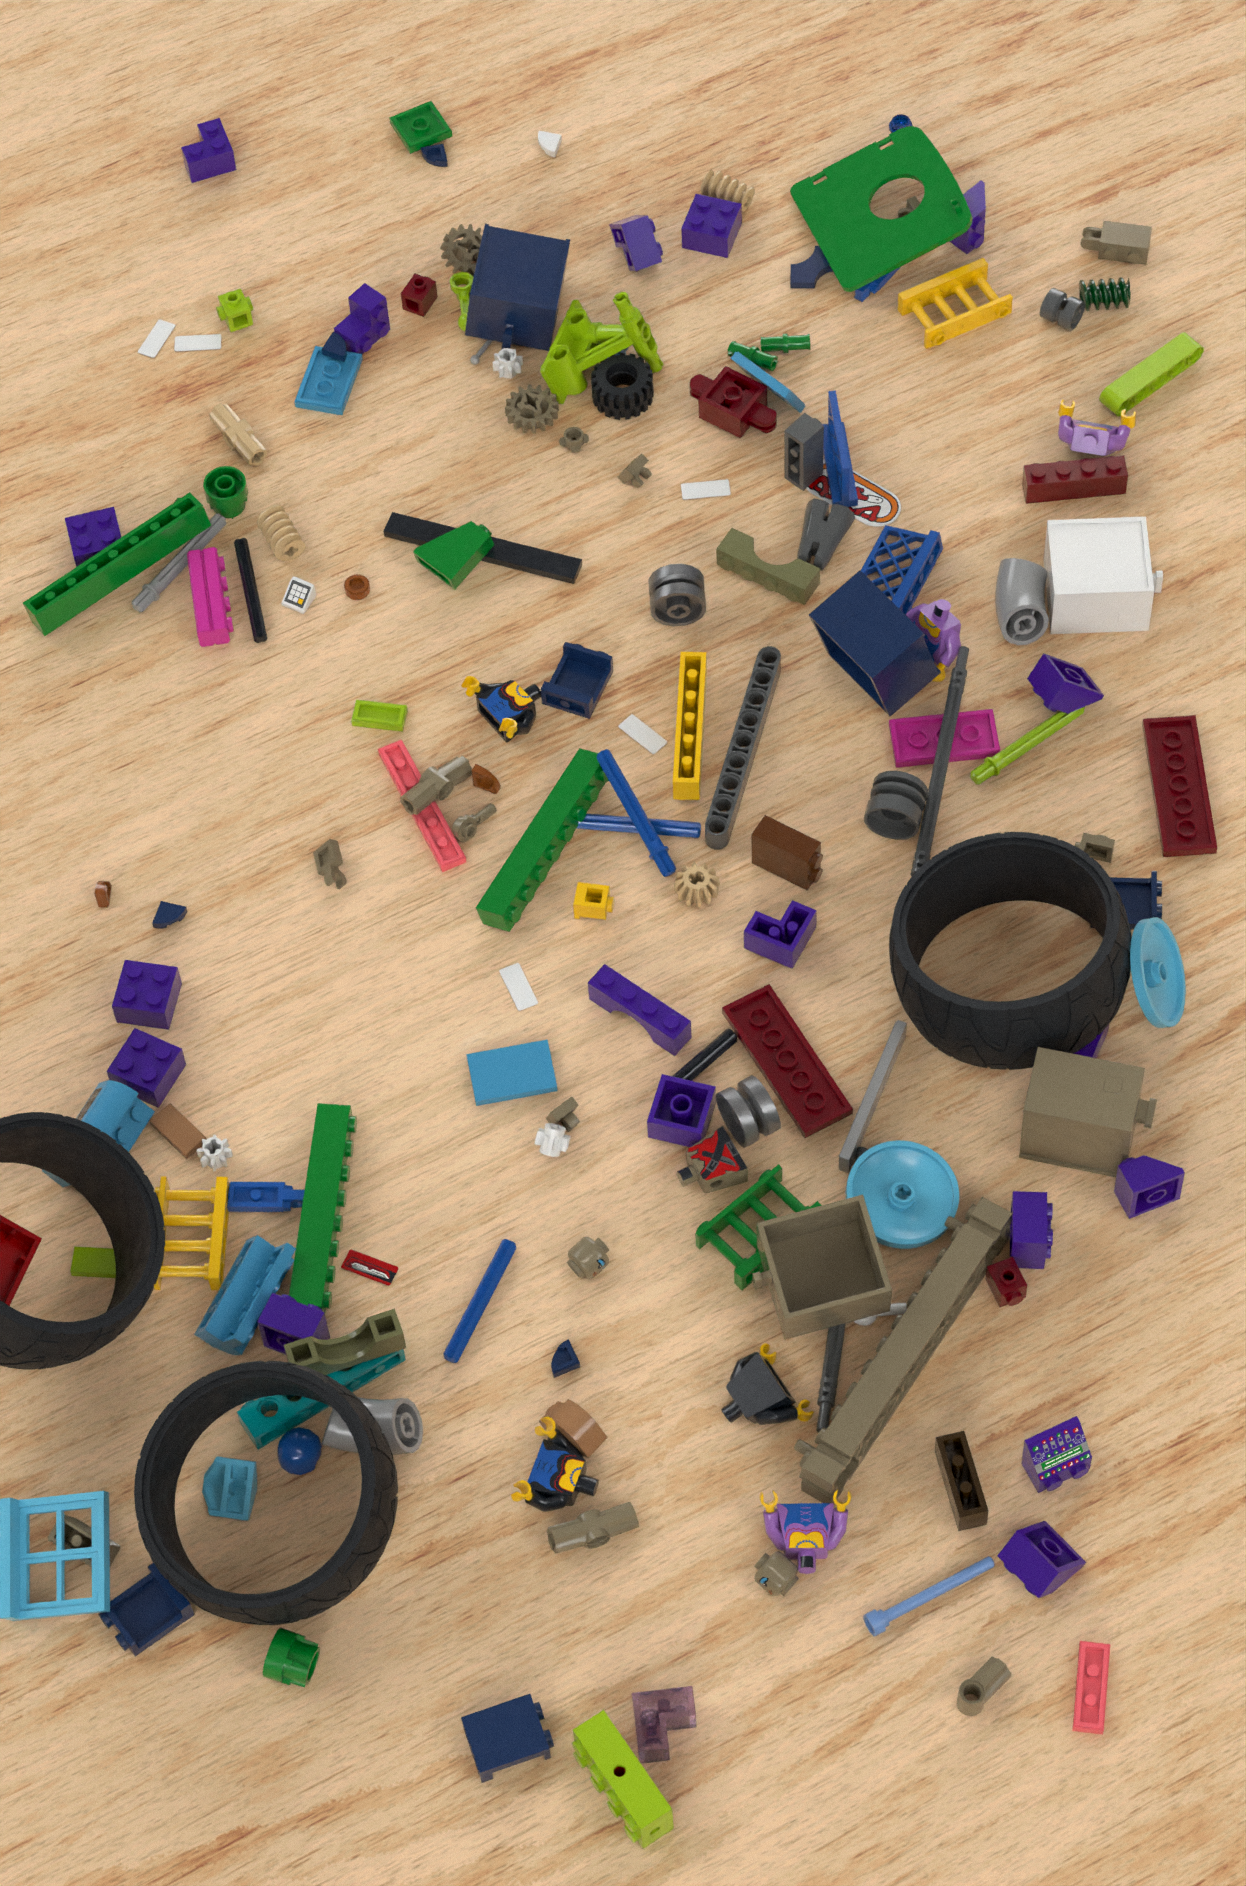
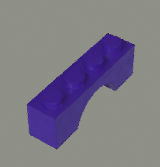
M606 964L588 982V993L591 1001L609 1013L621 1011L631 1016L644 1027L655 1044L673 1056H676L692 1038L691 1021Z

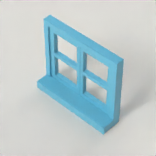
M96 1491L22 1500L14 1498L0 1499V1618L21 1621L110 1612L109 1492ZM91 1508L92 1547L65 1550L64 1511ZM56 1512V1551L30 1553L29 1515ZM92 1558V1597L65 1600V1561ZM56 1562L57 1601L30 1603V1565Z

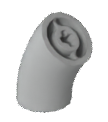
M1007 558L1000 562L995 592L996 615L1004 639L1011 644L1027 645L1037 641L1048 628L1049 618L1046 613L1044 600L1048 572L1045 568L1034 562L1017 558Z
M359 1398L380 1425L381 1432L387 1438L393 1455L414 1453L419 1449L423 1437V1425L420 1413L411 1400L408 1398L385 1400ZM332 1409L321 1445L358 1453L355 1441L346 1423L338 1412Z

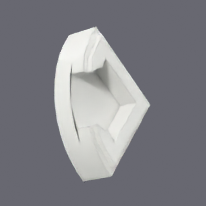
M539 131V145L547 155L555 158L562 141V136L560 134Z

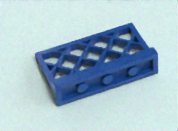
M836 390L828 391V424H822L824 426L823 455L832 505L858 506V496L844 422H841Z
M885 525L861 569L866 576L878 572L880 578L872 580V582L876 586L884 584L887 590L882 592L887 597L890 596L892 602L904 614L911 610L943 550L940 532L930 530L929 534L926 535ZM889 535L900 538L899 541L889 545L886 543ZM916 541L922 542L921 547L910 550L908 544ZM904 546L907 552L894 557L891 551ZM888 553L890 559L877 564L876 558ZM907 559L912 560L910 566L900 569L898 563ZM894 565L897 571L884 576L881 570ZM900 577L902 580L901 584L890 588L888 582Z

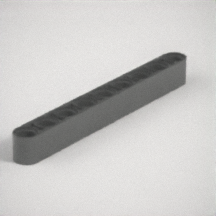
M772 646L763 647L758 652L705 822V841L714 850L723 849L729 843L781 674V653Z

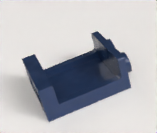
M565 642L563 645V656L550 682L544 681L541 687L542 704L590 719L613 673L612 656L602 651L584 648L580 644Z
M1151 871L1150 878L1110 877L1126 909L1130 930H1134L1137 923L1142 919L1153 917L1162 919V904H1157V897H1162V881L1157 880V871Z
M154 1563L148 1566L150 1574L110 1601V1612L98 1614L108 1629L113 1626L118 1634L115 1636V1639L124 1651L130 1649L135 1657L194 1616L189 1601L169 1583V1580L163 1577Z
M531 1694L461 1717L463 1729L482 1783L492 1780V1773L543 1755L545 1760L551 1758L549 1748L554 1747V1743L549 1729L544 1731L542 1729L540 1721L545 1719L539 1702L533 1703Z

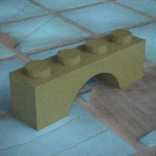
M731 528L716 549L717 565L721 568L737 573L748 581H754L769 591L780 593L791 601H797L805 605L820 584V568L799 558L783 565L766 563L754 552V538L734 528Z
M395 1308L367 1317L358 1329L345 1336L328 1340L316 1339L310 1336L284 1345L289 1363L308 1367L323 1375L406 1348L404 1334Z

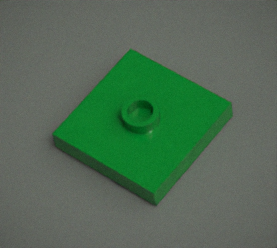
M432 101L389 118L391 126L410 154L421 150L420 147L431 146L453 137L452 130Z

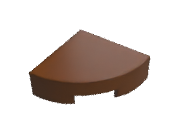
M475 764L472 769L473 785L497 794L501 788L497 778L484 767Z
M98 881L94 894L98 907L108 908L112 889L109 881Z

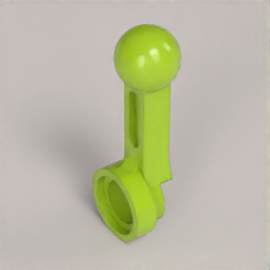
M459 272L451 276L450 288L457 295V299L460 302L461 315L458 319V326L465 332L473 276L467 272ZM462 284L467 285V286H464V287H458L459 285H462Z

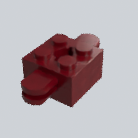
M727 366L722 369L714 380L702 374L691 378L690 396L698 400L700 419L739 438L745 434L750 426L763 433H770L776 428L777 412L767 407L766 385Z

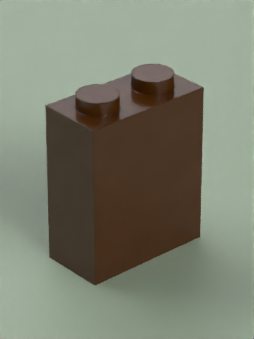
M765 815L751 834L752 864L808 890L813 882H818L823 872L821 868L823 858L821 842Z

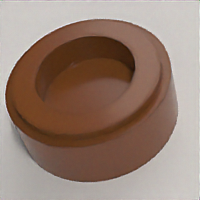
M360 574L348 577L344 583L347 597L352 600H361L367 597L370 593L369 580Z

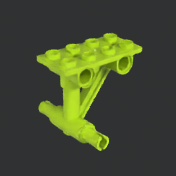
M626 292L617 293L614 296L615 299H613L620 312L619 320L621 324L603 325L601 322H591L579 300L572 301L540 370L551 393L556 395L558 404H564L567 395L580 394L587 388L588 382L582 371L633 345L637 355L650 365L652 373L659 372L663 368L664 364L657 353L658 346L651 334L650 326L645 322L640 310L633 307Z

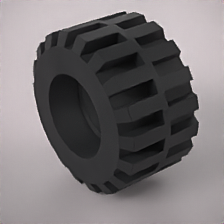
M620 353V355L615 356L614 354L608 359L606 358L601 361V364L597 363L594 366V371L591 373L592 398L594 405L597 406L600 413L605 412V416L609 418L614 416L617 420H620V418L627 420L631 419V416H640L641 411L646 412L648 410V406H651L654 397L653 373L650 370V365L644 363L643 358H635V354L631 353L629 355ZM619 385H629L628 387L624 388L616 387Z

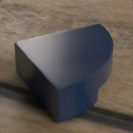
M444 144L420 147L422 157L426 162L438 167H448Z
M332 332L322 348V354L345 362L347 350L344 339L339 334Z
M161 901L152 922L153 928H167V925L177 921L180 922L188 912L187 907Z
M569 1339L558 1346L552 1358L551 1368L554 1378L580 1368V1362Z

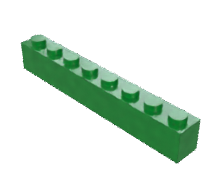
M189 492L24 601L23 605L32 623L44 636L48 635L209 528L211 523L203 505Z
M579 748L476 906L483 924L510 932L515 923L520 920L525 907L534 898V894L540 884L545 881L549 870L554 862L559 859L567 842L572 839L573 833L578 827V822H582L585 819L592 803L597 800L601 789L609 781L597 760L598 753Z
M318 1103L289 1296L306 1306L308 1304L316 1305L325 1313L326 1308L330 1309L332 1303V1292L329 1291V1284L335 1281L336 1268L332 1266L333 1257H338L339 1240H336L337 1232L342 1231L343 1216L340 1215V1208L346 1205V1190H343L344 1182H349L350 1166L347 1165V1159L353 1156L354 1144L350 1138L351 1133L356 1132L357 1116L352 1115L351 1105Z

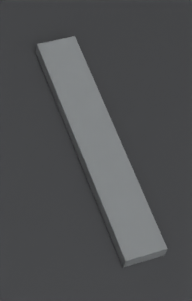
M897 1020L894 1024L840 1152L839 1170L849 1173L856 1157L857 1148L862 1143L906 1038V1022Z

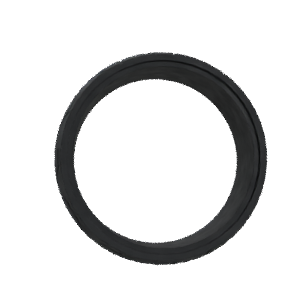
M1000 832L978 836L949 847L948 850H943L932 857V860L930 859L917 870L903 888L894 909L889 934V957L891 974L900 1002L915 1027L930 1044L946 1055L970 1065L983 1068L990 1067V1069L1015 1070L1032 1068L1038 1047L1073 1054L1091 1043L1097 1035H1100L1117 1014L1128 985L1131 972L1130 946L1132 936L1126 909L1121 902L1122 899L1109 875L1092 857L1090 858V855L1080 848L1051 836H1042L1029 832ZM1007 901H1036L1059 906L1083 918L1103 938L1092 960L1075 977L1049 992L1015 1001H983L958 995L938 985L919 967L927 947L951 922L978 908Z
M48 1112L18 1113L0 1118V1163L26 1164L48 1171L73 1186L93 1206L107 1229L114 1250L116 1279L112 1299L106 1313L75 1322H56L35 1318L15 1310L0 1300V1366L23 1370L46 1369L75 1362L95 1353L116 1339L137 1317L151 1296L154 1284H156L165 1250V1230L163 1228L165 1226L160 1203L156 1193L153 1191L154 1188L150 1180L144 1174L138 1162L123 1146L118 1145L116 1140L101 1132L98 1128L76 1118L64 1117L61 1114Z
M281 1361L247 1362L222 1368L208 1374L206 1377L200 1378L180 1392L173 1399V1402H170L161 1412L145 1439L140 1452L141 1457L138 1459L134 1484L135 1511L137 1521H139V1531L151 1560L163 1577L169 1580V1583L186 1599L204 1611L231 1621L254 1625L288 1624L297 1622L300 1619H308L335 1606L350 1595L375 1568L390 1539L398 1505V1497H396L398 1493L397 1471L387 1438L381 1432L380 1425L363 1402L344 1385L318 1371L294 1363ZM274 1395H293L313 1399L332 1407L344 1420L353 1436L359 1454L362 1474L359 1507L352 1527L342 1545L320 1569L311 1576L287 1588L261 1594H239L214 1588L199 1574L190 1562L179 1538L175 1519L177 1482L183 1463L192 1446L216 1419L234 1407L250 1400Z

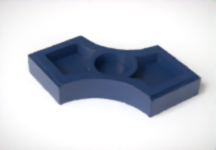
M815 246L813 254L807 260L791 264L790 288H815L816 282L821 276L833 272L819 246Z

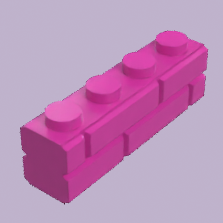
M215 547L205 548L202 551L200 549L188 551L187 559L199 645L206 647L213 646L214 644L229 643V633L234 632L232 617H227L226 613L231 612L229 596L224 597V592L228 591L226 576H221V572L226 571L224 557L218 556V551Z

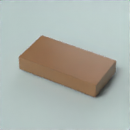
M171 1103L149 1120L151 1126L186 1159L203 1146L202 1139L207 1140Z

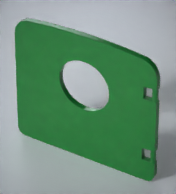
M914 126L904 127L889 134L888 137L874 142L824 168L823 171L801 180L794 184L790 190L799 211L842 289L846 292L855 291L961 236L970 228L973 220L965 197L946 162L920 128ZM892 141V145L880 150V147ZM825 176L827 177V179H825V180L821 181L820 183L814 185L813 182H815V181H817V180H819V179H821V178H823V177H825ZM911 178L919 181L924 186V197L919 206L903 217L883 219L871 212L870 203L872 197L880 187L892 180Z

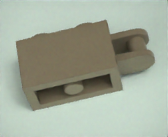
M1104 221L1103 228H1084L1082 233L1084 238L1081 239L1080 244L1084 249L1099 251L1098 259L1146 265L1152 227Z

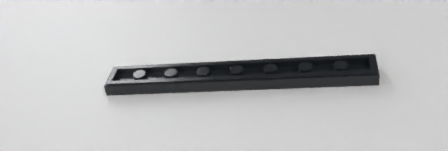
M392 512L383 532L384 537L421 546L456 528ZM491 537L494 546L481 560L575 584L583 565L582 559L495 537Z

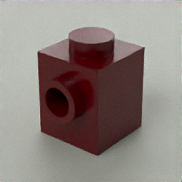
M414 273L401 292L403 310L424 317L438 297L436 281Z
M1013 1256L987 1266L985 1279L999 1307L1005 1305L1014 1306L1026 1298L1027 1283Z

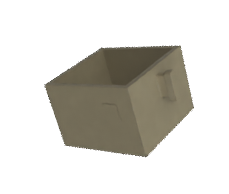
M1038 1047L1023 1110L1019 1158L1116 1177L1118 1165L1129 1158L1136 1123H1143L1146 1128L1152 1127L1157 1099L1150 1098L1149 1101L1140 1098L1145 1068Z
M863 1195L757 1223V1247L765 1272L752 1273L753 1285L755 1290L769 1285L785 1340L890 1311L892 1288Z

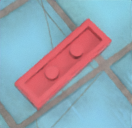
M1080 1641L1072 1731L1103 1735L1110 1644Z

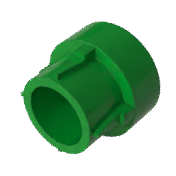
M221 466L213 469L206 475L203 487L206 501L210 504V508L216 514L219 513L225 518L233 519L240 515L245 509V501H247L248 495L244 474L235 467Z
M280 1627L275 1633L268 1649L263 1666V1677L287 1685L292 1683L305 1687L310 1682L319 1659L320 1647H318V1643L305 1639L306 1636Z

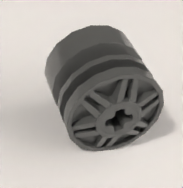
M885 771L879 773L873 781L870 800L864 815L865 824L874 833L885 838L904 840L914 837L918 833L922 811L927 800V786L918 777L906 772Z

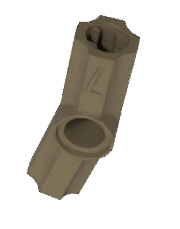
M464 756L456 757L438 769L434 766L426 769L421 775L419 783L400 797L405 810L411 815H417L436 799L441 801L447 798L454 786L472 776V767L469 764V760Z
M631 1502L602 1512L596 1509L589 1510L580 1514L576 1520L548 1527V1542L555 1554L581 1546L593 1549L606 1544L610 1537L638 1528L639 1522Z

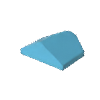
M220 1456L215 1458L204 1474L202 1489L209 1515L246 1521L250 1519L257 1493V1466L255 1461Z

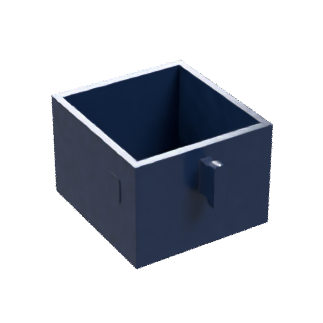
M485 224L470 292L465 335L502 342V349L511 348V344L549 351L564 283L570 239L561 240Z
M861 570L809 614L828 655L890 717L941 673L935 666L923 638L925 634Z

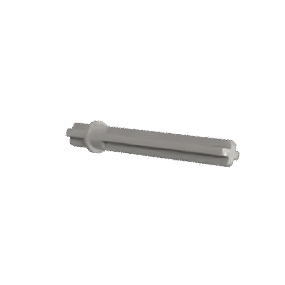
M219 513L215 514L209 520L211 523L209 528L192 538L149 584L142 586V591L132 601V607L138 612H143L153 601H157L160 598L159 594L188 565V551L202 550L226 525L225 517Z

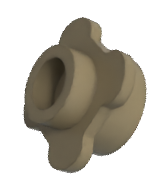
M570 427L565 430L564 437L560 438L559 443L562 447L566 446L576 453L581 450V446L589 441V436L584 434L578 427Z

